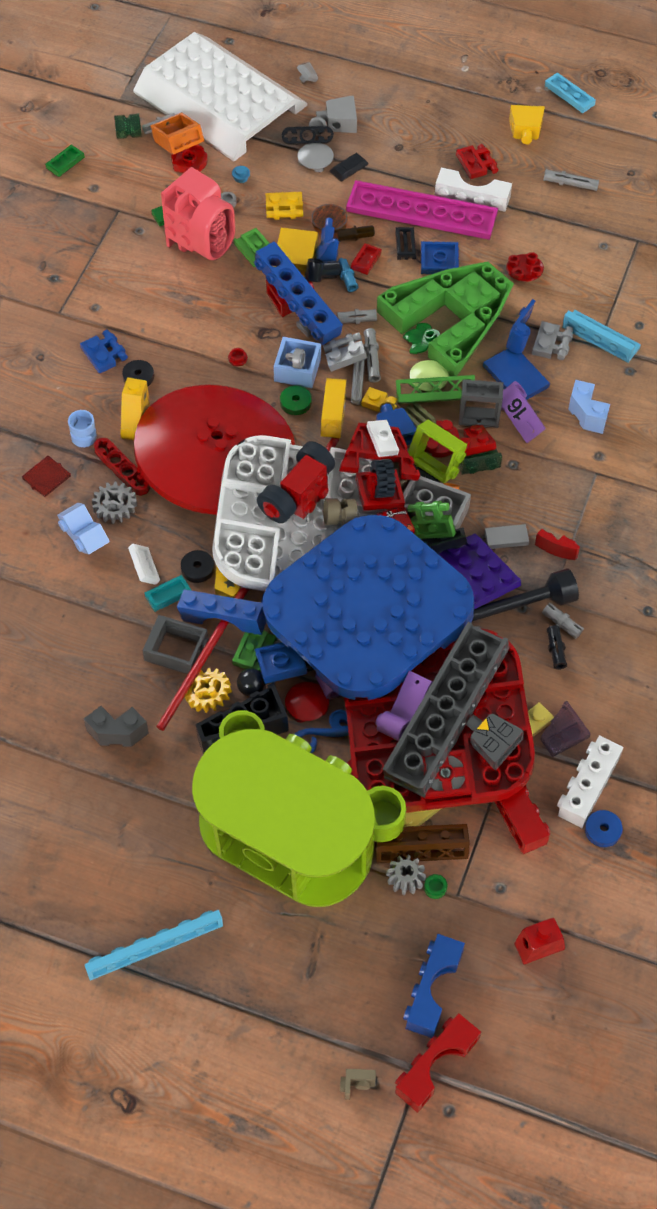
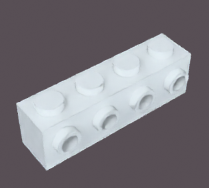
M600 735L596 742L591 741L586 751L589 754L587 759H581L576 770L579 772L577 777L572 776L568 783V794H562L557 804V807L560 808L559 817L583 828L617 765L624 747Z

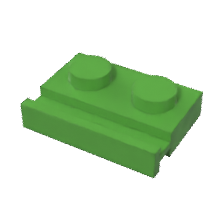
M254 228L240 235V238H234L233 241L234 245L250 264L256 267L254 264L256 251L270 243L257 228Z
M264 630L262 635L245 632L234 655L232 664L244 669L254 668L261 672L255 649L273 645L277 637Z

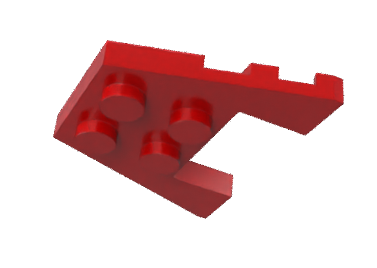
M358 423L341 462L340 472L358 473L359 458L374 460L390 459L392 462H399L400 479L419 480L420 472L414 466L415 461L407 451L408 446L399 427L390 426L399 448L398 455L378 457L366 427L367 423Z

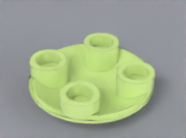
M433 360L420 361L410 370V379L449 377L448 371L440 363ZM442 381L438 388H443L448 381ZM426 382L422 383L418 389L428 393L433 390V387Z

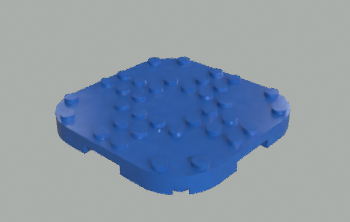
M382 515L357 517L344 524L279 573L267 586L262 603L265 619L271 632L285 646L294 649L314 668L317 676L334 692L355 700V697H368V700H372L393 691L405 681L409 671L440 647L445 649L458 639L467 622H472L474 616V595L467 579L406 526L391 517Z

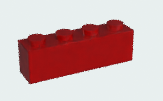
M526 785L515 795L495 802L522 854L547 845L551 834L547 823L542 822L539 817V809L535 803L531 802Z

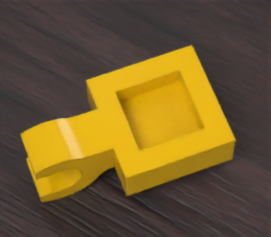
M369 387L361 401V406L380 412L382 405L391 404L394 410L398 407L396 405L398 399L393 396L388 397V393Z

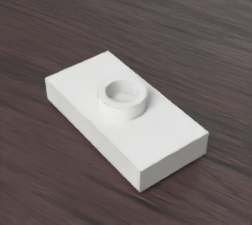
M368 421L366 427L378 457L398 455L399 448L388 421Z
M131 544L128 549L140 581L156 585L160 578L149 548Z

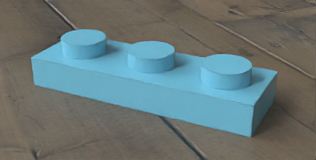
M558 72L545 80V87L581 113L586 112L595 105L596 99Z

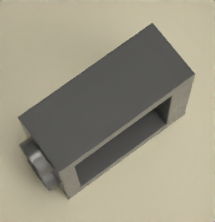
M463 379L459 425H483L484 427L499 428L503 400V382ZM466 401L495 403V409L465 406Z
M158 615L142 650L144 661L188 674L209 640L207 629ZM166 632L198 642L190 661L158 652Z

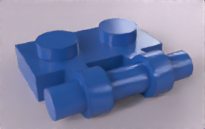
M109 330L103 331L102 334L105 338L102 340L96 335L80 343L82 351L99 374L115 367V359L120 358L121 361H125L128 358L125 348L119 345L117 337L110 333ZM111 346L113 350L109 352L107 348Z

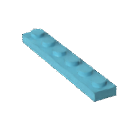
M219 910L214 912L207 911L197 919L182 921L175 928L170 930L167 928L162 929L150 938H140L133 945L125 948L118 947L112 950L111 954L103 957H93L88 963L84 964L88 977L91 981L223 927L222 916Z

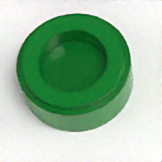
M433 874L426 878L424 891L428 897L440 899L447 892L448 884L443 876Z

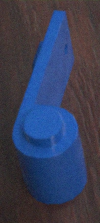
M533 299L526 308L523 307L519 312L520 316L510 331L506 348L512 353H522L526 347L531 331L525 323L530 318L536 302Z

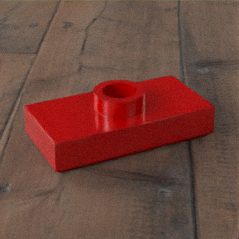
M364 243L352 261L350 269L368 275L380 257L382 249Z

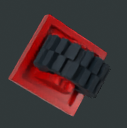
M373 460L370 472L356 473L355 479L363 511L404 507L405 500L397 469H393L392 460Z

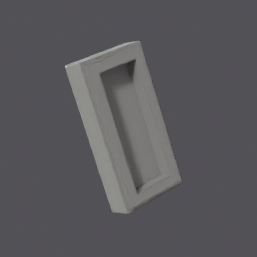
M526 524L485 528L486 543L490 549L529 545Z

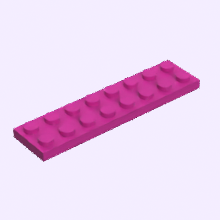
M355 180L346 206V212L490 240L498 208Z

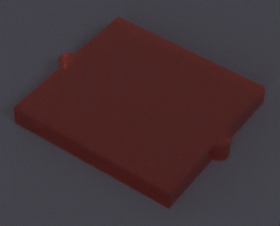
M47 455L26 472L22 479L31 485L32 490H37L46 497L71 477V473L64 469L61 463H57Z

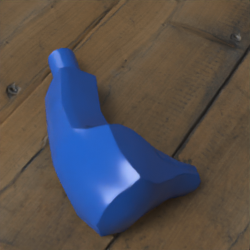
M326 218L325 227L321 231L320 245L315 249L316 259L322 261H337L339 240L333 238L335 228L333 227L332 218Z

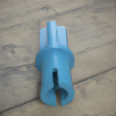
M340 258L338 261L342 269L340 278L344 281L347 291L354 292L359 288L354 277V271L350 269L346 259Z

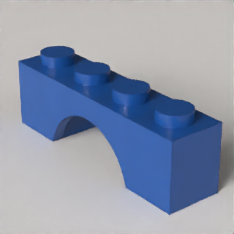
M184 589L177 605L182 620L186 622L203 624V621L208 618H218L232 623L242 632L262 635L267 623L263 605L260 602Z
M437 934L435 941H430L426 953L430 955L429 960L422 963L419 975L422 976L420 984L415 983L411 995L412 998H415L413 1005L407 1006L403 1017L404 1020H407L406 1029L430 1038L435 1035L441 1018L442 1008L434 1001L430 987L439 976L447 973H456L465 943L441 934Z

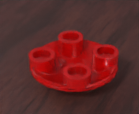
M529 252L528 254L509 256L506 271L513 279L528 282L536 280L543 274L544 265L538 259L536 253Z
M302 682L296 684L288 691L285 705L295 721L303 723L305 721L317 720L326 715L329 698L326 699L320 685L312 682Z

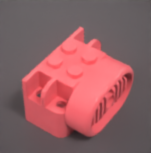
M190 167L161 192L166 245L170 248L176 242L178 243L179 250L182 252L188 250L191 252L195 251L208 260H217L226 253L235 236L234 208L230 203L221 198L220 187L214 180Z

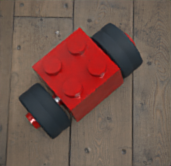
M314 441L307 442L296 455L298 464L280 482L281 488L271 484L258 495L257 504L268 518L277 523H285L293 514L304 519L308 513L314 511L316 504L327 496L329 492L327 475L334 469L335 460L332 454L321 444Z

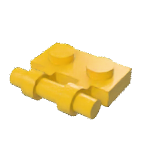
M302 192L265 193L267 218L280 220V218L296 219V217H303Z

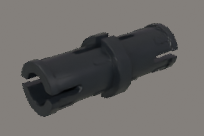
M557 625L550 626L546 629L549 639L548 650L552 654L554 669L561 670L567 667L564 653L566 647L565 643L562 642L560 627ZM555 642H557L559 653L556 651Z

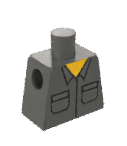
M490 714L484 721L473 715L466 723V726L474 731L471 735L472 746L494 770L502 764L523 740V730L495 714Z

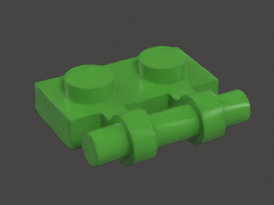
M433 501V503L426 504L424 502L409 504L408 512L416 513V516L411 518L415 530L414 534L418 538L454 537L456 531L452 516L443 515L442 512L449 511V503ZM425 512H433L434 516H426Z

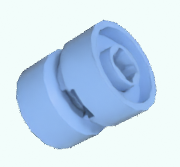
M77 410L71 413L68 417V425L74 445L85 448L94 444L97 439L93 415L86 410Z

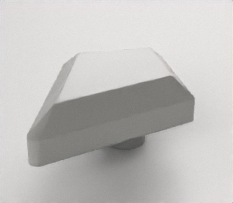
M310 62L300 64L297 67L302 74L299 79L303 83L306 80L317 82V73Z

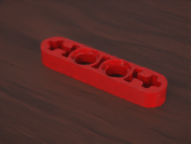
M99 438L94 442V450L97 457L127 487H131L132 492H135L138 496H143L149 492L150 486L143 478L139 469L108 438ZM114 457H118L121 459V461L118 463L110 462V460ZM125 470L133 471V474L130 476H125L122 473Z

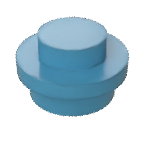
M237 166L232 170V177L236 182L244 183L250 177V170L245 166Z

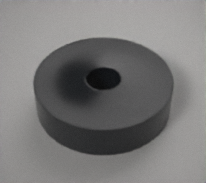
M133 360L123 368L124 383L127 377L147 381V386L151 385L154 380L153 367L147 361Z
M191 551L181 560L182 575L190 582H205L214 573V560L205 551Z

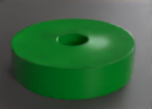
M290 386L282 391L280 405L287 414L302 415L311 408L312 396L305 387Z

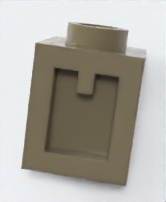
M346 1069V1077H341L340 1092H345V1100H350V1086H355L359 1090L375 1087L376 1070Z

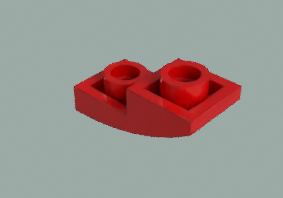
M541 529L536 535L535 545L547 553L568 560H576L578 558L580 546L573 539L563 535L558 540L552 533L546 532L544 529Z

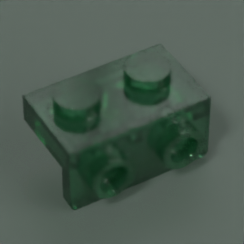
M496 448V450L465 456L459 465L461 474H474L479 471L500 468L502 454L498 453Z

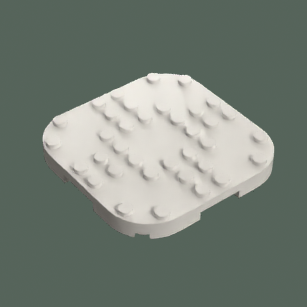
M260 435L246 438L245 442L238 446L235 445L230 450L223 469L212 546L215 564L228 580L244 588L265 591L269 583L279 573L342 527L341 523L337 526L324 525L323 505L326 498H337L340 502L343 498L356 499L357 517L374 515L387 510L363 511L355 479L356 473L339 471L347 450L331 447L329 451L335 460V467L327 475L329 489L327 496L321 499L316 504L314 511L308 513L304 519L293 514L285 523H277L268 518L259 508L257 497L268 485L272 484L281 488L280 482L298 464L296 455L303 446L292 445L289 439ZM359 458L358 472H370L373 460Z

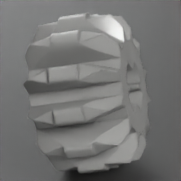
M408 854L406 860H403L399 855L397 862H390V869H387L386 875L389 877L388 884L394 885V892L402 889V895L404 896L407 890L414 894L415 888L421 889L423 887L422 881L426 880V874L423 873L425 867L424 865H418V858L411 861V857Z

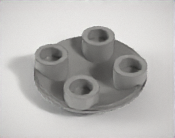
M309 143L299 150L298 163L306 168L313 169L315 172H322L325 167L331 164L334 154L332 149L325 144Z

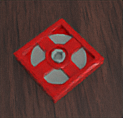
M466 749L451 750L449 752V756H447L443 765L440 766L441 769L437 773L435 781L431 788L428 789L425 800L471 795ZM432 753V755L430 756H422L424 763V775L427 772L425 757L436 756V754Z

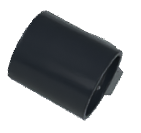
M309 258L304 278L312 282H321V279L337 278L341 274L342 269L340 263L336 260L322 261Z

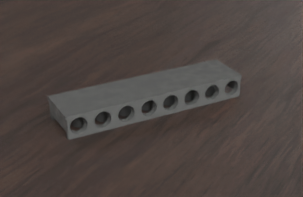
M469 621L467 622L384 765L383 773L385 779L425 798L428 789L431 788L437 773L441 769L440 766L443 765L447 756H449V752L453 749L467 721L470 719L508 652L510 646L507 638L504 637L502 639L473 626ZM432 753H434L436 756L425 757L427 772L424 775V763L422 756H430L432 755Z

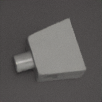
M354 96L327 100L326 111H316V117H322L333 132L357 133Z

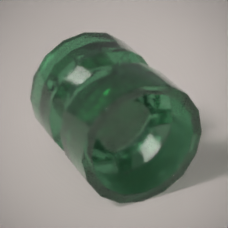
M139 113L129 114L128 118L125 115L114 116L117 139H125L128 135L132 138L142 137Z

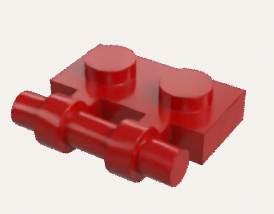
M483 144L478 145L477 150H475L473 145L456 150V156L470 180L487 175V170H491L493 174L499 170L497 162L491 158L489 149Z

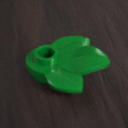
M418 323L416 329L408 330L403 335V339L412 343L409 351L410 354L425 352L429 347V342L438 337L440 332L432 329L430 324Z

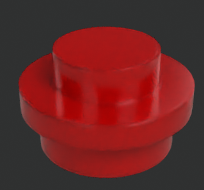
M234 348L228 355V361L233 366H243L248 360L247 353L242 348Z

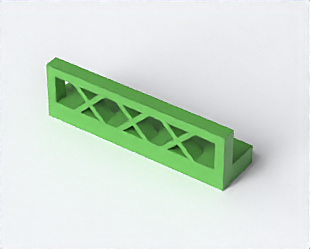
M475 375L396 380L397 404L461 400L462 390L458 387V384L463 379L475 380ZM442 381H448L453 388L450 391L442 392L438 386ZM428 382L433 387V390L428 393L421 392L418 389L420 385ZM400 384H409L414 390L411 394H401Z

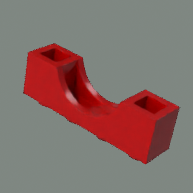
M459 1013L454 1019L452 1017L448 1018L442 1026L444 1031L439 1037L434 1035L426 1046L428 1050L423 1055L419 1053L412 1061L411 1065L413 1067L408 1073L403 1072L395 1082L397 1085L395 1094L417 1113L434 1094L435 1086L430 1077V1068L434 1062L446 1055L465 1057L480 1040L482 1032Z

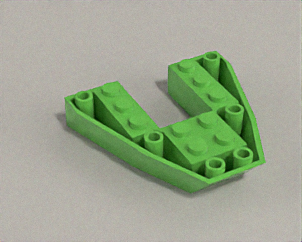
M489 262L447 269L391 287L377 297V313L403 334L445 305L461 321L429 342L428 358L440 363L448 371L449 376H458L496 321L514 283Z

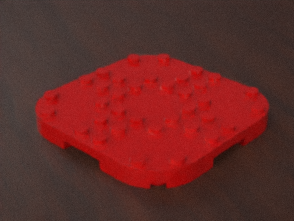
M482 629V630H484V631H486V632H488V633H491V634H493V635H495V636H497V637H500V636H498V633H496V632H494V631H491V630H488V629ZM457 639L445 649L442 647L437 649L411 671L434 681ZM509 642L510 648L471 716L476 715L484 721L490 714H495L523 730V740L502 764L494 770L472 746L471 735L474 731L465 726L452 750L466 749L471 795L425 800L424 797L384 778L383 767L398 741L377 731L376 719L379 714L385 711L391 712L403 683L390 693L372 700H368V697H355V700L344 697L353 776L363 784L367 791L376 786H388L397 790L405 800L406 813L496 802L518 793L527 784L532 775L535 750L521 662L514 646Z

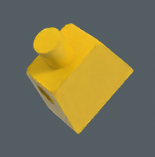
M511 105L509 122L513 138L521 139L523 144H530L532 140L539 139L545 106Z

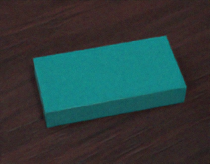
M180 575L144 594L152 609L156 612L179 601L183 590H191L184 577Z

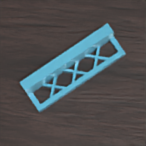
M568 310L564 315L562 328L572 327L573 334L628 363L640 349L641 344L577 310L573 312Z

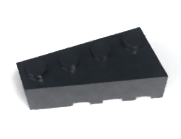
M274 682L267 685V689L252 693L250 698L241 703L238 701L232 704L230 709L224 712L219 711L195 724L202 753L204 754L213 743L220 739L219 727L222 720L228 714L235 711L247 710L255 713L262 720L266 731L277 735L288 732V716Z

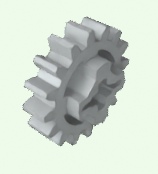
M116 481L113 486L106 483V488L100 486L99 492H94V498H92L93 512L97 514L98 519L103 517L105 523L109 519L112 524L116 520L122 523L124 517L130 519V513H135V507H137L136 494L132 492L131 487L126 488L125 483H122L120 486L117 485Z

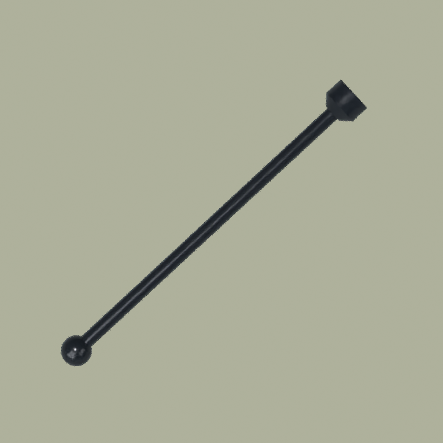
M568 568L550 574L544 587L494 601L474 609L472 622L548 598L560 606L578 601L579 590L576 579ZM304 660L307 672L315 670ZM254 668L243 670L237 678L239 691L249 697L256 691H263L265 685H267L264 683L261 672Z

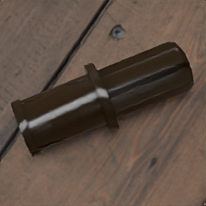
M355 225L354 228L337 229L338 240L355 239L357 241L358 238L372 237L375 235L374 226L356 227Z

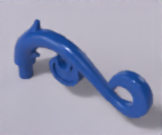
M340 709L332 712L329 717L331 728H307L297 731L294 735L301 738L305 735L349 736L348 726H341L339 724L344 722L348 725L346 711ZM312 737L310 743L312 747L310 753H313L317 747V739L315 737Z

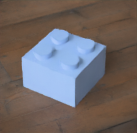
M283 337L274 363V382L313 388L321 361V343ZM296 348L304 349L305 363L301 369L293 368L292 362L288 361L285 357L287 353H294Z

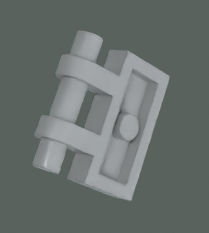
M541 321L532 355L551 359L553 353L557 354L559 360H564L569 352L568 345L573 339V328L567 326L565 331L560 332V325ZM556 340L561 341V344H555Z
M360 332L355 334L349 333L342 339H333L329 341L330 343L323 345L324 351L327 353L325 355L331 372L367 359Z

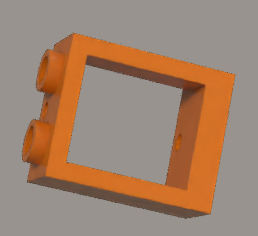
M182 112L150 125L155 143L171 154H176L204 142L200 124Z

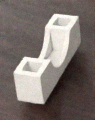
M441 167L435 185V196L495 207L499 211L505 212L511 197L512 183L494 179L487 185L473 186L462 180L459 171Z

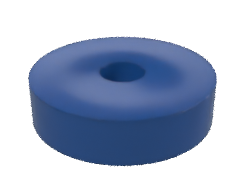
M599 810L592 813L585 825V834L588 840L599 847L615 845L623 831L622 822L619 817L607 810ZM600 827H606L607 831H602Z

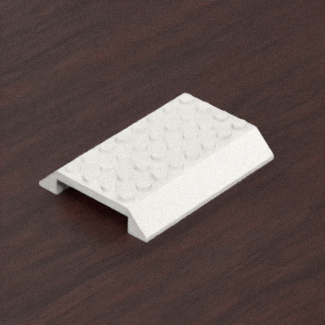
M196 32L190 34L144 67L133 90L136 95L165 115L172 113L176 115L182 112L199 123L204 141L232 161H236L246 153L247 140L285 111L289 110L296 115L307 106V102L210 38Z

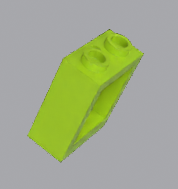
M428 419L417 426L408 453L413 457L415 465L442 483H446L450 479L457 477L460 471L458 467L466 456L465 450L468 444ZM429 437L454 452L448 467L424 452Z

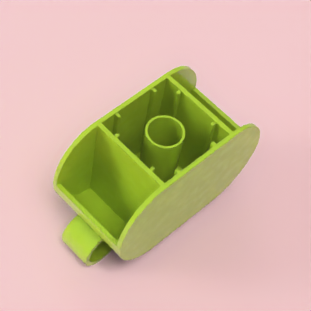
M247 710L235 711L228 714L222 720L219 727L220 739L206 750L198 762L192 783L193 799L199 812L201 836L208 849L217 857L306 906H330L352 895L362 885L370 871L373 861L374 841L388 842L397 838L405 825L406 804L401 793L388 786H376L367 791L363 784L351 775L352 768L345 761L332 755L328 756L326 761L310 753L312 750L310 744L297 735L288 734L286 739L273 732L266 731L262 720L255 713Z

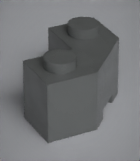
M99 706L84 718L86 731L100 746L122 744L124 747H132L149 734L147 721L133 707L116 720L102 706Z

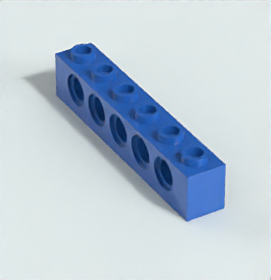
M274 241L257 250L254 261L256 268L263 272L268 283L272 284L276 288L278 295L285 299L290 310L298 315L302 325L307 326L311 331L312 337L318 340L321 345H324L341 335L343 326L341 321Z

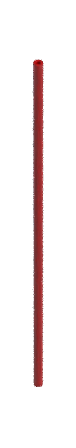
M332 437L325 448L330 451L331 447L335 448L339 438ZM241 587L234 598L244 599L249 589ZM220 620L156 727L159 730L164 731L228 626V621Z

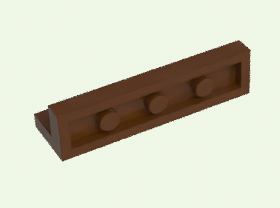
M467 824L404 827L397 838L388 842H376V863L397 862L399 855L403 860H406L407 851H416L409 854L411 861L416 858L419 861L468 859L470 845ZM455 848H463V851L452 850ZM434 849H438V850H439V851H437V852H429L430 850H434ZM381 852H393L390 855H381Z

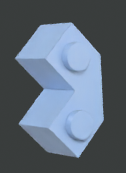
M575 380L568 410L572 415L575 414L583 429L603 434L610 404L592 400L595 384Z
M76 503L57 515L60 520L58 524L61 530L70 536L79 552L91 554L110 542L101 524L92 520L84 504Z

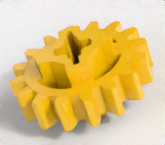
M210 668L205 673L200 670L199 675H197L185 695L190 708L195 707L197 712L203 708L205 713H208L209 708L216 711L217 705L223 707L222 701L229 700L228 694L232 693L229 678H227L224 672L220 673L217 668L214 672Z

